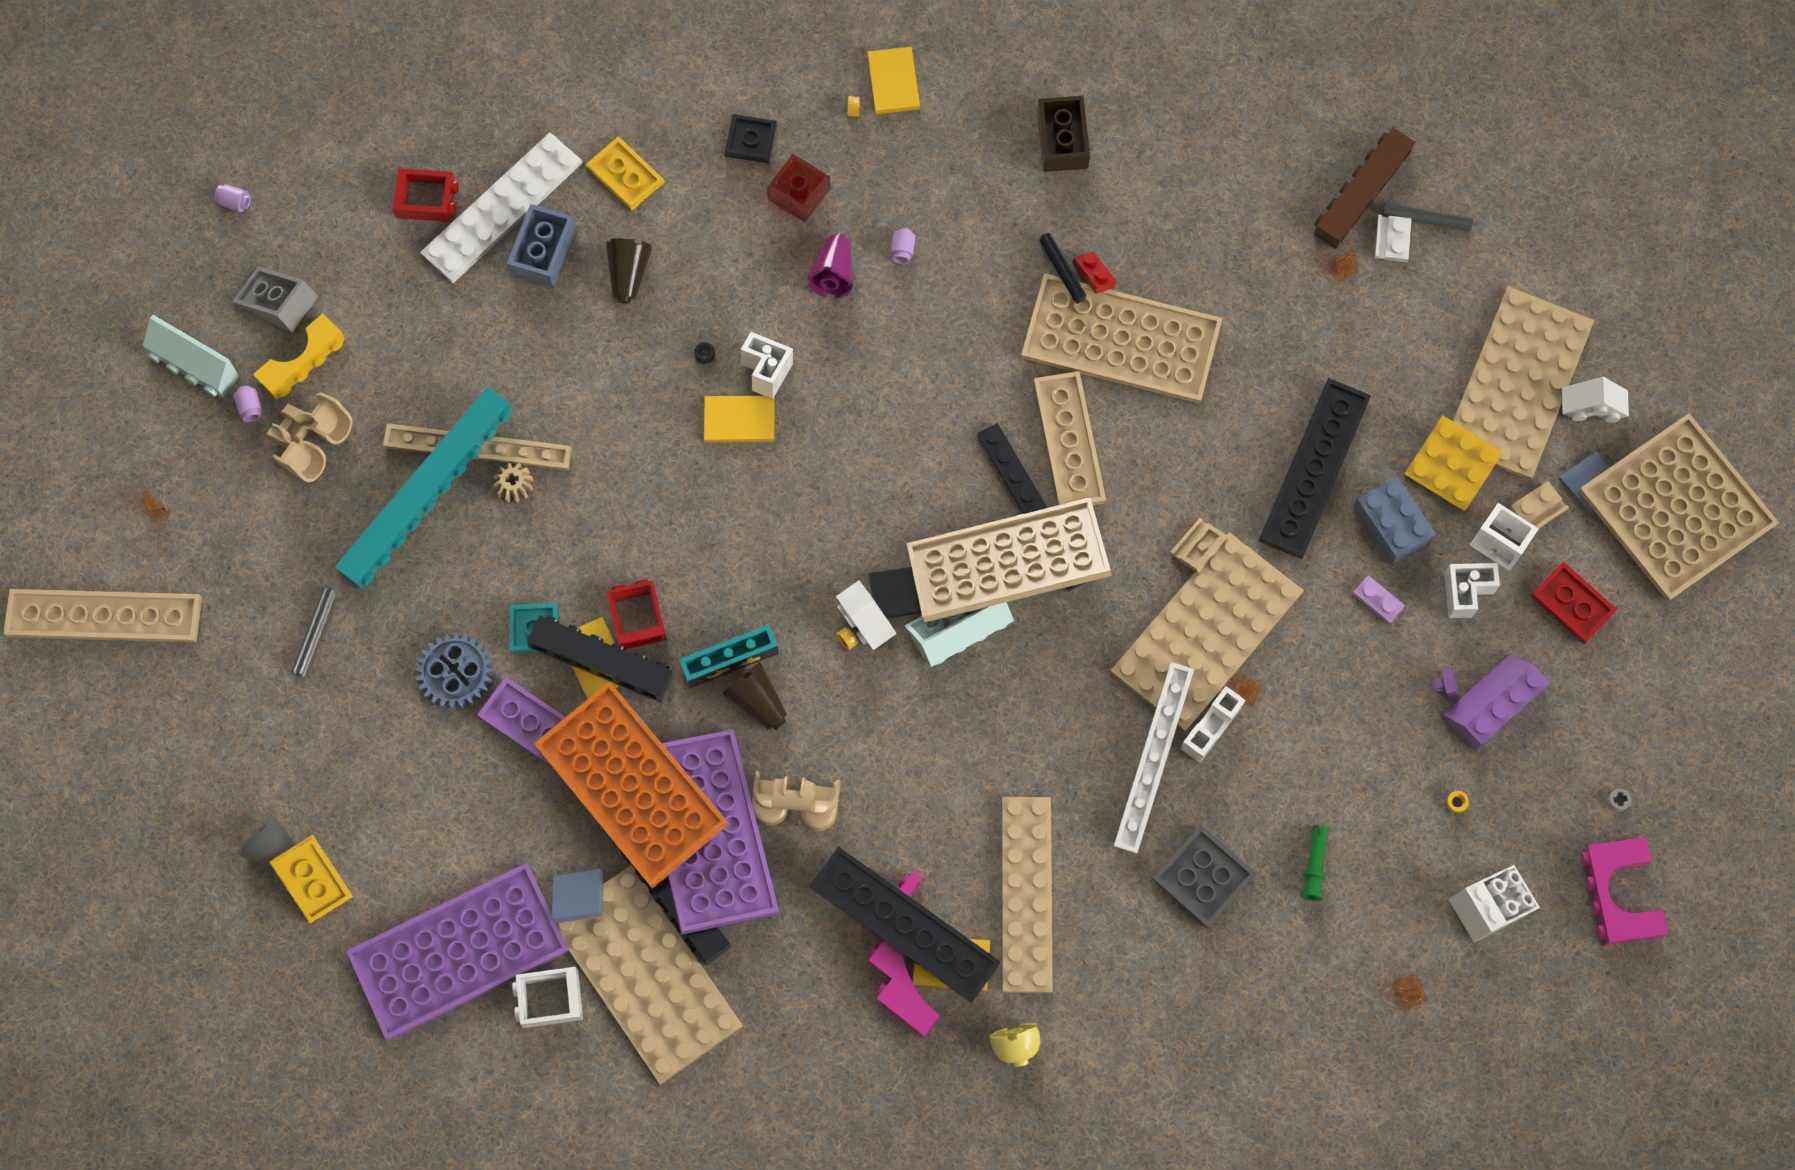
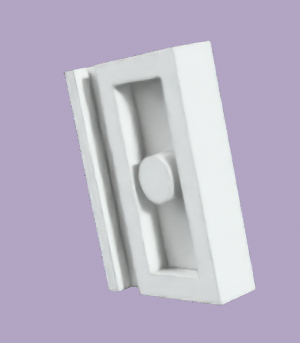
M1378 215L1374 259L1408 262L1411 218L1383 217Z

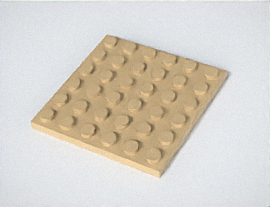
M1689 413L1578 490L1667 602L1779 524L1773 514Z

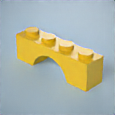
M323 313L305 328L308 335V344L305 351L298 358L289 362H278L270 359L253 374L257 382L275 400L287 396L293 385L304 381L310 370L315 366L319 367L322 365L327 355L342 347L345 340L342 332Z

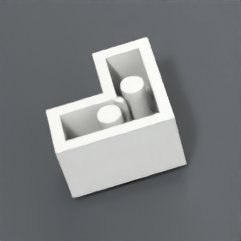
M753 332L749 334L741 348V365L754 370L752 374V391L771 399L774 398L793 365V348Z
M1605 377L1562 387L1563 414L1574 421H1584L1587 417L1595 415L1609 423L1618 422L1621 418L1629 417L1628 390Z
M1498 563L1450 564L1444 572L1448 618H1472L1478 610L1477 595H1489L1496 592L1500 586Z
M860 580L836 596L841 603L837 607L852 628L857 626L860 630L856 634L863 645L869 643L874 650L897 634Z

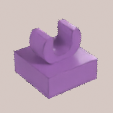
M1452 668L1443 669V678L1432 680L1433 689L1435 692L1446 691L1449 698L1459 696L1454 671Z

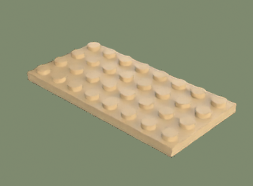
M1044 273L1021 359L1072 372L1079 371L1080 374L1198 404L1201 403L1222 318L1113 290H1106L1095 294L1088 284L1081 282L1079 283L1087 295L1086 301L1076 304L1060 277Z
M1509 286L1504 293L1453 422L1503 452L1495 467L1531 481L1562 404V387L1569 386L1594 320Z
M1091 498L907 543L924 622L1112 576Z
M1229 532L1226 542L1199 573L1195 572L1110 670V673L1153 708L1157 709L1171 662L1193 668V676L1177 727L1185 733L1301 596L1304 590Z
M630 865L603 884L602 916L556 924L567 948L661 1085L739 1030L743 1025L695 958L688 945L680 937L674 925L667 919L661 906L649 894V889L645 883L642 884L634 873L636 871L634 867Z

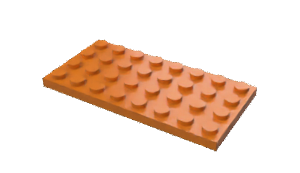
M610 681L534 743L652 888L729 825L728 821Z

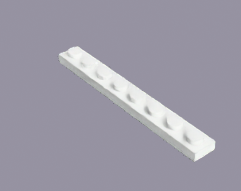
M1173 662L1170 664L1114 843L1115 848L1134 854L1138 853L1193 676V668Z

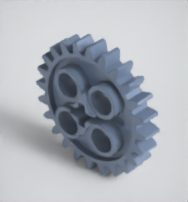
M455 632L453 639L446 633L444 641L436 637V645L429 642V652L426 650L421 651L425 658L417 659V662L422 667L415 668V671L421 674L416 677V681L422 683L419 689L421 692L426 691L424 694L425 698L430 699L433 697L431 701L433 705L441 701L440 706L442 709H445L447 704H450L452 710H455L456 704H459L464 709L465 702L467 701L473 706L474 697L482 700L480 692L488 693L485 684H492L493 681L488 676L495 674L493 669L488 668L494 665V662L488 659L491 655L489 651H484V644L477 645L478 640L475 637L469 642V636L466 633L460 639L457 632ZM455 651H461V652H462V653H461V656H460L459 658H457V659H451V658H450V657H451V654H452L453 652H455ZM442 656H444L456 670L458 669L461 676L470 683L469 686H465L463 682L458 678V676L455 673L451 672L449 667L443 661L440 660ZM437 667H443V668H444V669H443V672H442L441 674H439V675H433V674H432V673H433V670H434L435 668H437ZM469 668H478L474 675H466ZM454 683L459 684V688L455 692L448 691L450 685Z

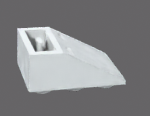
M1515 865L1463 889L1448 899L1474 943L1540 908Z

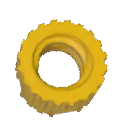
M848 96V117H859L860 97Z
M844 627L836 633L838 641L848 651L858 644L856 636L849 628Z
M1454 791L1447 797L1446 807L1452 813L1461 814L1469 806V798L1462 791ZM1454 797L1461 799V807L1453 806L1452 800Z

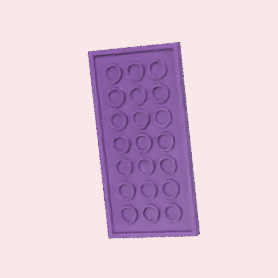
M734 730L662 743L729 823L722 831L668 875L681 935L778 914L779 909Z
M525 863L346 952L385 1040L389 1041L515 979L518 974H525L569 952V949L557 924L552 921V913L529 864Z

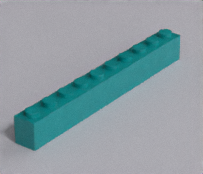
M487 386L338 562L335 568L358 587L368 586L374 580L376 571L380 567L383 568L389 562L392 552L395 549H399L405 543V537L408 533L417 529L421 523L420 519L424 514L433 510L436 505L435 501L440 495H444L449 491L451 482L455 477H459L464 473L467 467L466 464L471 458L475 459L480 454L482 445L495 436L498 426L510 418L511 411L513 410L510 403Z

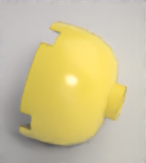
M1036 1023L1020 1024V1028L1010 1030L1004 1028L990 1034L991 1047L999 1060L1005 1063H1013L1014 1067L1027 1065L1029 1063L1028 1059L1035 1056L1041 1043Z

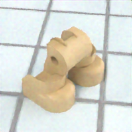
M322 392L316 394L320 402L312 413L304 412L287 404L281 411L284 420L280 426L272 423L271 428L266 433L274 442L286 449L281 457L274 454L272 456L274 460L292 475L306 482H313L318 479L326 464V456L320 447L303 440L308 432L313 431L320 438L332 444H340L348 437L352 428V417L337 399Z
M759 771L755 772L752 805L756 820L761 824L774 826L781 823L786 818L789 809L800 811L804 825L810 830L824 831L835 822L840 794V780H836L832 788L816 786L814 783L802 778L801 790L795 791L787 790L788 776L782 779H775V781L760 780Z

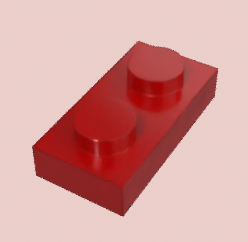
M1094 251L1074 257L1073 265L1095 294L1115 288L1117 281Z

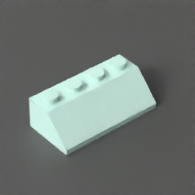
M155 315L151 316L143 347L148 353L147 357L157 364L160 361L166 364L165 367L176 375L179 372L185 375V380L192 385H202L204 387L203 390L213 397L219 395L224 398L240 377L230 360Z
M1007 602L928 622H924L921 616L904 626L923 658L932 667L943 663L948 657L964 651L966 647L975 642L984 640L991 633L1004 629L1014 619Z

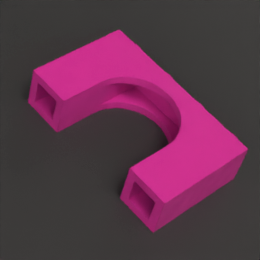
M1646 837L1586 846L1580 855L1582 866L1587 868L1586 887L1589 892L1592 891L1594 901L1591 902V909L1593 915L1598 918L1599 925L1596 927L1598 939L1603 941V945L1608 946L1659 939L1666 936L1668 932L1663 910L1629 913L1617 907L1611 900L1608 892L1609 878L1614 871L1646 866L1651 862Z

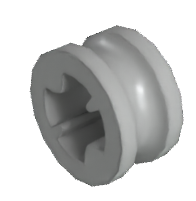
M1615 789L1608 795L1607 804L1611 810L1622 812L1630 806L1631 796L1624 789ZM1617 794L1621 795L1620 798L1623 797L1625 800L1621 806L1617 805L1618 802L1614 803L1613 799L1617 797Z

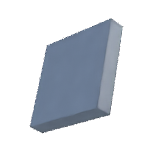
M1595 451L1560 476L1559 480L1585 511L1591 514L1594 510L1578 490L1610 467Z
M601 869L553 876L552 921L554 923L602 916L603 872Z

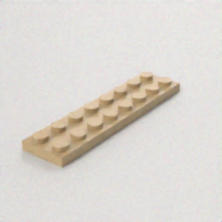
M10 589L3 635L17 638L197 643L202 597L200 594Z
M1002 797V993H1052L1051 797Z

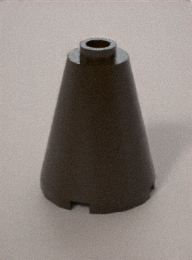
M613 238L606 242L612 297L616 298L618 303L629 304L631 300L636 299L652 252V245L643 241L641 245H638L634 239Z
M760 662L723 692L729 700L768 730L772 727L777 730L786 722L784 717L787 713Z

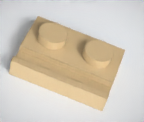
M1547 481L1512 504L1509 508L1513 513L1539 529L1567 511L1569 507L1563 503L1560 495Z
M1199 518L1171 550V556L1199 573L1226 542L1227 535Z

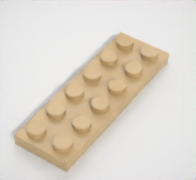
M1080 372L1034 378L1033 383L1058 505L1091 498L1092 505L1105 504L1106 497Z

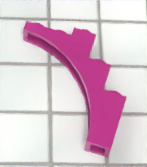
M915 871L911 875L906 874L898 884L901 887L899 890L912 897L922 881V876ZM861 925L863 929L882 943L880 946L875 944L869 952L868 956L871 957L868 960L869 965L890 980L889 983L883 982L877 990L876 994L879 995L877 1002L924 1039L939 1020V1015L923 1000L914 987L907 972L903 954Z

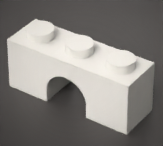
M1225 686L1200 723H1197L1185 739L1181 750L1201 763L1241 710L1245 699Z

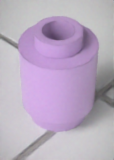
M228 184L224 186L219 185L214 194V200L220 206L238 212H243L244 209H247L251 202L247 190Z
M901 228L893 233L890 251L893 262L908 264L913 257L916 236L911 230Z
M250 386L239 387L237 392L233 394L239 417L244 422L258 420L261 418L262 408L256 389Z

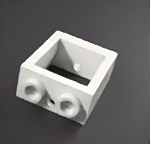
M1498 503L1470 543V546L1511 571L1538 531V528ZM1493 525L1500 531L1504 532L1514 540L1521 543V545L1517 546L1513 542L1509 541L1499 533L1489 528V526Z
M576 967L516 975V982L512 983L513 995L518 997L519 1007H515L516 1022H520L523 1028L583 1020L579 973ZM567 978L570 1013L529 1019L526 984Z

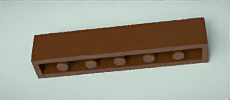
M1394 127L1388 134L1383 133L1377 142L1379 146L1376 150L1371 149L1365 157L1366 163L1363 167L1359 165L1352 174V177H1354L1352 181L1344 183L1339 191L1341 195L1338 199L1333 198L1326 208L1328 212L1325 215L1321 214L1314 223L1316 227L1314 235L1334 249L1338 248L1413 150L1415 141Z

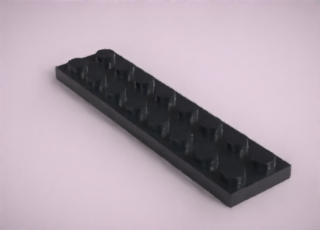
M1330 378L1327 379L1261 533L1259 542L1303 559L1371 395Z
M839 846L809 886L814 892L971 1004L1001 963L997 958Z

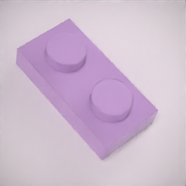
M1369 575L1352 593L1387 624H1390L1405 607L1402 602Z

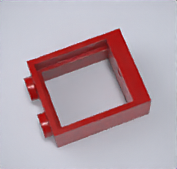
M398 168L392 207L395 217L400 219L450 222L451 215H454L456 211V203L453 201L454 194H458L459 183L455 180L453 172ZM411 181L444 183L442 207L407 205Z
M639 580L634 585L626 587L625 585H617L612 587L611 590L606 591L618 645L627 650L667 640L653 580ZM650 594L657 626L623 634L616 602Z

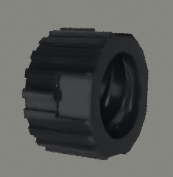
M700 342L694 349L695 358L702 364L712 362L715 357L713 345L707 342ZM708 349L710 355L703 357L700 355V352Z

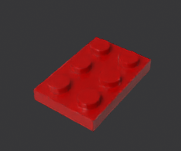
M1564 561L1530 595L1583 644L1618 610Z

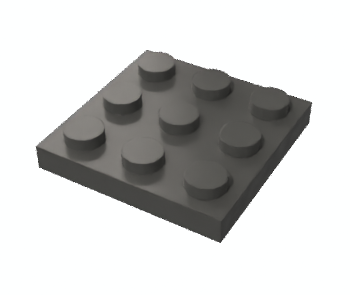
M1200 825L1155 874L1152 880L1208 929L1257 873Z

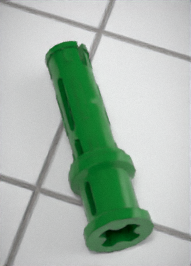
M1313 825L1308 869H1305L1303 872L1305 883L1304 890L1301 891L1300 896L1303 899L1320 901L1323 898L1321 886L1326 875L1322 869L1327 833L1329 831V828L1322 825L1320 835L1319 825Z

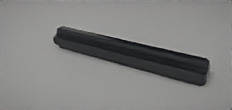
M1050 233L1042 234L1040 236V243L1076 304L1085 302L1087 295Z

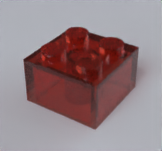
M792 153L768 185V200L803 222H806L831 189L830 176Z

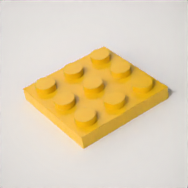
M1442 415L1404 475L1465 512L1503 452Z

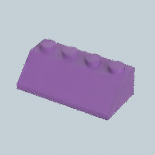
M1510 654L1442 716L1477 750L1541 693L1550 681L1533 664Z

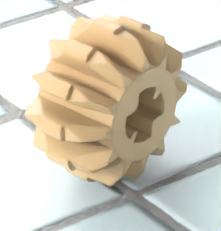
M508 463V469L505 470L500 467L499 471L501 474L494 475L496 483L493 484L495 490H498L497 495L499 498L505 497L506 502L509 503L512 497H514L515 502L519 503V496L527 499L526 491L533 490L531 483L534 480L529 475L530 471L528 468L522 469L519 463L513 468L512 464ZM512 480H516L515 485H511Z

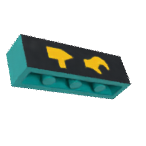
M769 625L681 658L679 662L690 689L779 654L771 628Z

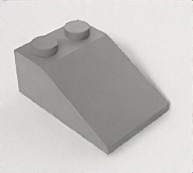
M258 266L232 302L277 328L293 332L318 296L304 280Z

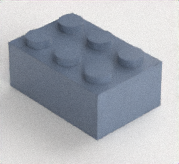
M530 204L507 262L510 275L554 288L576 231L574 217Z
M1397 476L1359 497L1353 506V509L1391 565L1430 544L1436 535Z

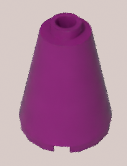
M833 234L828 238L808 274V286L816 294L827 297V293L836 294V298H843L852 290L851 241L844 234Z

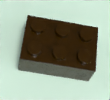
M1083 95L1038 99L1037 115L1043 172L1088 169L1090 150Z

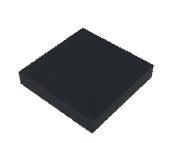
M733 114L724 153L725 157L769 163L777 121Z
M912 567L869 573L872 598L886 619L922 613Z

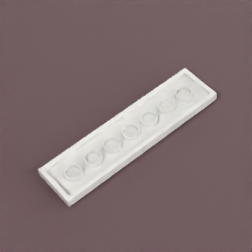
M547 134L420 252L421 255L449 281L454 283L526 216L530 204L537 206L582 164V160L553 134Z

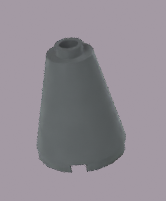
M270 815L262 822L264 827L255 830L239 854L248 860L275 871L270 861L297 844L279 822Z

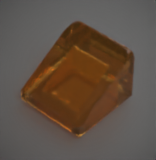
M1350 250L1334 259L1331 270L1338 281L1358 272L1354 250Z
M142 490L145 510L152 519L170 515L147 490Z
M1238 675L1233 691L1245 699L1244 705L1254 708L1261 681Z
M1415 974L1392 983L1404 1010L1427 1001L1422 983Z

